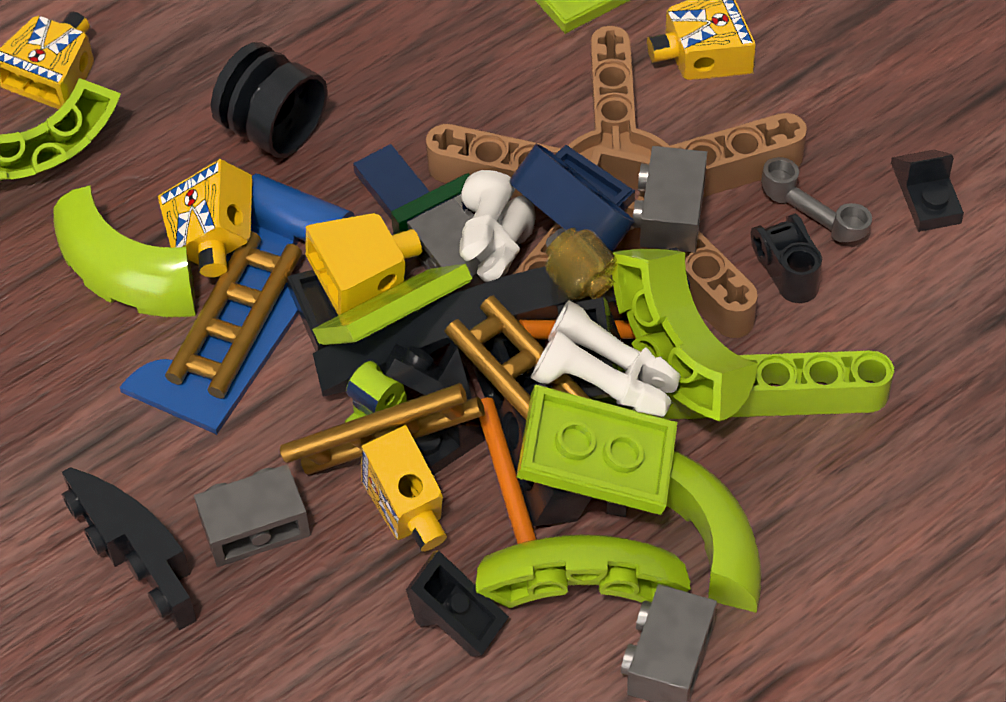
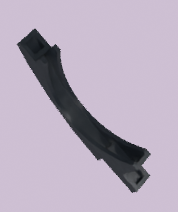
M675 247L666 250L678 251V248ZM582 256L504 276L439 298L357 342L330 344L313 353L322 396L346 392L352 375L361 365L368 361L378 364L380 370L386 376V361L395 344L406 349L409 346H414L428 354L448 345L452 340L444 332L446 327L454 320L459 319L470 330L488 317L480 309V306L492 295L501 302L517 321L557 319L559 316L557 306L565 305L568 300L576 303L601 297L606 298L614 320H628L626 312L620 314L617 307L613 288L611 261L589 266L587 257ZM687 276L688 285H689V289H690V281H689L688 276Z

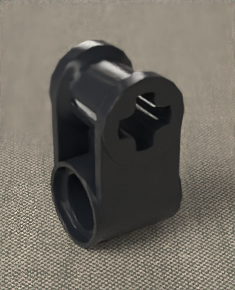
M796 213L789 215L785 222L763 228L760 225L751 228V242L759 262L765 266L782 297L793 303H806L814 299L819 292L822 256L808 235L799 215Z

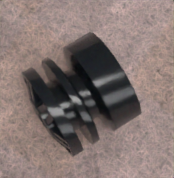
M252 42L240 48L228 60L219 74L211 98L212 117L220 125L231 129L237 135L248 137L254 145L276 158H285L297 152L309 140L319 125L326 107L328 96L327 83L321 75L299 63L290 62L285 55L275 52L268 45L262 42Z

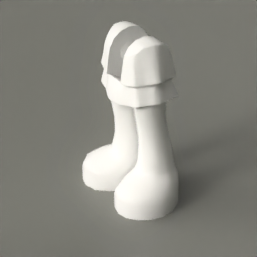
M480 170L472 173L466 179L462 189L463 203L468 209L476 213L472 219L466 222L462 230L459 253L465 261H470L476 257L481 262L478 265L477 274L485 282L501 278L508 272L512 261L520 251L518 245L532 234L536 220L534 204L524 195L513 198L508 202L516 189L509 183L511 177L491 170Z
M568 300L550 332L549 342L535 366L531 379L541 384L549 385L561 375L571 374L602 389L616 399L617 404L630 406L636 412L661 418L664 417L671 405V400L666 393H673L677 390L681 375L661 357L655 358L647 347L639 351L626 345L591 320L582 307ZM577 345L588 348L626 370L625 373L610 367Z

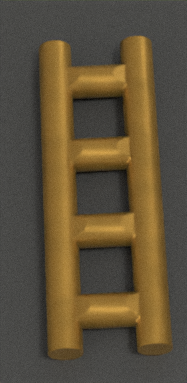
M251 231L248 242L234 251L227 263V272L218 279L165 373L168 381L177 385L182 384L187 373L191 372L212 379L207 389L212 396L220 399L225 397L285 287L287 276L292 274L302 255V250L298 246L287 244L281 256L259 250L257 247L261 242V238L258 234ZM247 265L271 272L261 291L238 284ZM228 300L252 307L242 327L218 319ZM208 335L232 343L222 363L198 355Z
M492 295L480 306V309L488 318L470 330L459 319H456L446 327L444 332L527 420L531 396L515 379L533 366H536L544 348L501 302ZM500 332L520 351L502 365L483 346L484 343ZM563 374L550 383L553 386L551 389L591 399L568 374Z
M459 383L282 444L280 446V453L286 463L301 459L304 472L310 475L360 458L362 445L404 425L407 426L413 439L484 416L485 410L479 397L467 400L465 389Z

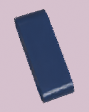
M535 143L509 179V183L563 229L571 232L581 244L608 260L611 253L614 252L635 223V220L590 182L554 153Z

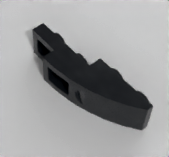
M71 467L62 471L68 489L61 494L74 519L83 516L89 526L84 529V533L96 554L99 555L106 552L115 567L126 562L138 582L146 578L153 589L148 592V596L155 610L162 619L170 615L179 631L196 622L197 619L190 596L180 583L181 579L190 575L184 550L170 531L153 513L116 486L92 474Z

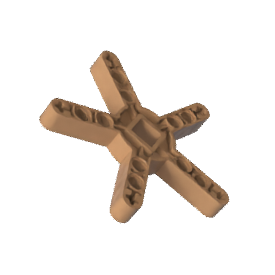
M617 26L601 27L592 35L591 83L594 130L576 138L568 146L630 188L638 189L641 163H650L652 146L707 151L703 197L760 181L764 164L769 159L783 157L793 161L798 167L802 164L807 127L805 122L795 114L782 113L670 146L661 138L647 131L636 129L629 35L624 29ZM453 124L438 125L432 128L426 136L428 170L435 180L443 183H448L467 173L471 175L480 170L497 171L512 177L535 145V142ZM539 144L554 154H556L561 149L553 146ZM515 189L511 198L523 196V194ZM640 191L637 200H644L645 191ZM635 202L625 210L632 218ZM555 223L513 274L553 264L548 253L546 239L562 228L559 224ZM631 227L614 252L656 248L640 247L641 228ZM698 230L696 253L685 252L686 273L690 281V292L698 312L722 335L730 338H741L748 335L755 324L758 298L757 289ZM581 244L584 256L587 257L589 263L594 264L600 256Z

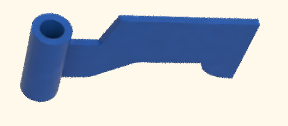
M258 173L252 175L251 231L258 234L261 238V242L257 247L259 250L281 256L287 244L297 245L300 239L306 241V226L355 217L354 213L350 210ZM234 251L226 255L227 263L229 262ZM247 265L238 284L261 291L271 272ZM287 283L224 398H216L208 392L207 389L212 379L191 372L187 373L182 384L177 385L168 381L165 373L173 361L170 359L155 360L137 369L120 386L121 393L217 435L299 315ZM228 300L218 319L242 327L252 307ZM208 335L198 355L222 363L232 343Z

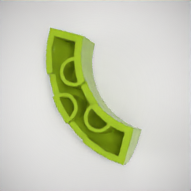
M79 78L67 101L44 123L22 133L0 134V180L18 179L39 174L64 163L79 153L105 126L117 105L121 93Z
M91 186L74 189L60 197L53 211L54 228L59 248L67 265L71 266L82 278L87 288L110 303L116 300L123 304L137 307L138 313L160 317L196 316L194 280L186 247L151 246L139 243L120 234L98 212Z
M631 249L612 252L611 268L617 307L620 314L625 312L627 314L629 324L636 338L631 342L634 349L642 351L647 347L655 358L661 357L681 375L677 390L674 391L672 396L691 410L718 421L725 420L737 413L750 395L755 383L758 363L747 360L729 350L712 334L704 323L689 289L685 266V252L665 249Z
M674 450L666 506L673 509L686 521H691L704 540V549L710 565L708 598L716 600L720 604L757 613L761 592V565L753 530L746 514L730 490L713 473L693 459Z
M563 535L519 543L485 556L478 566L476 577L477 593L508 608L541 598L566 595L568 585H599L601 595L618 596L641 603L644 600L652 602L658 584L684 592L691 590L686 566L675 554L650 544L604 535Z

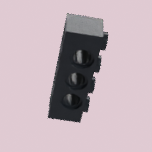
M502 332L487 341L484 346L501 365L520 352ZM474 365L473 369L484 398L490 397L494 399L517 474L526 420ZM534 366L515 379L530 396L535 385L547 388L553 387L551 384H541L531 379L535 369ZM518 478L533 526L575 522L592 499V497Z

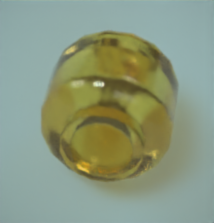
M570 228L560 234L546 249V254L548 255L545 263L546 272L568 298L579 300L589 295L591 299H596L604 295L613 286L615 281L611 275L617 266L616 257L594 231L587 229L577 231L575 228Z

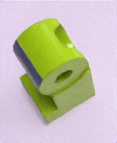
M368 361L355 371L347 385L346 393L352 398L354 413L345 420V423L407 402L404 385L385 376L375 362Z

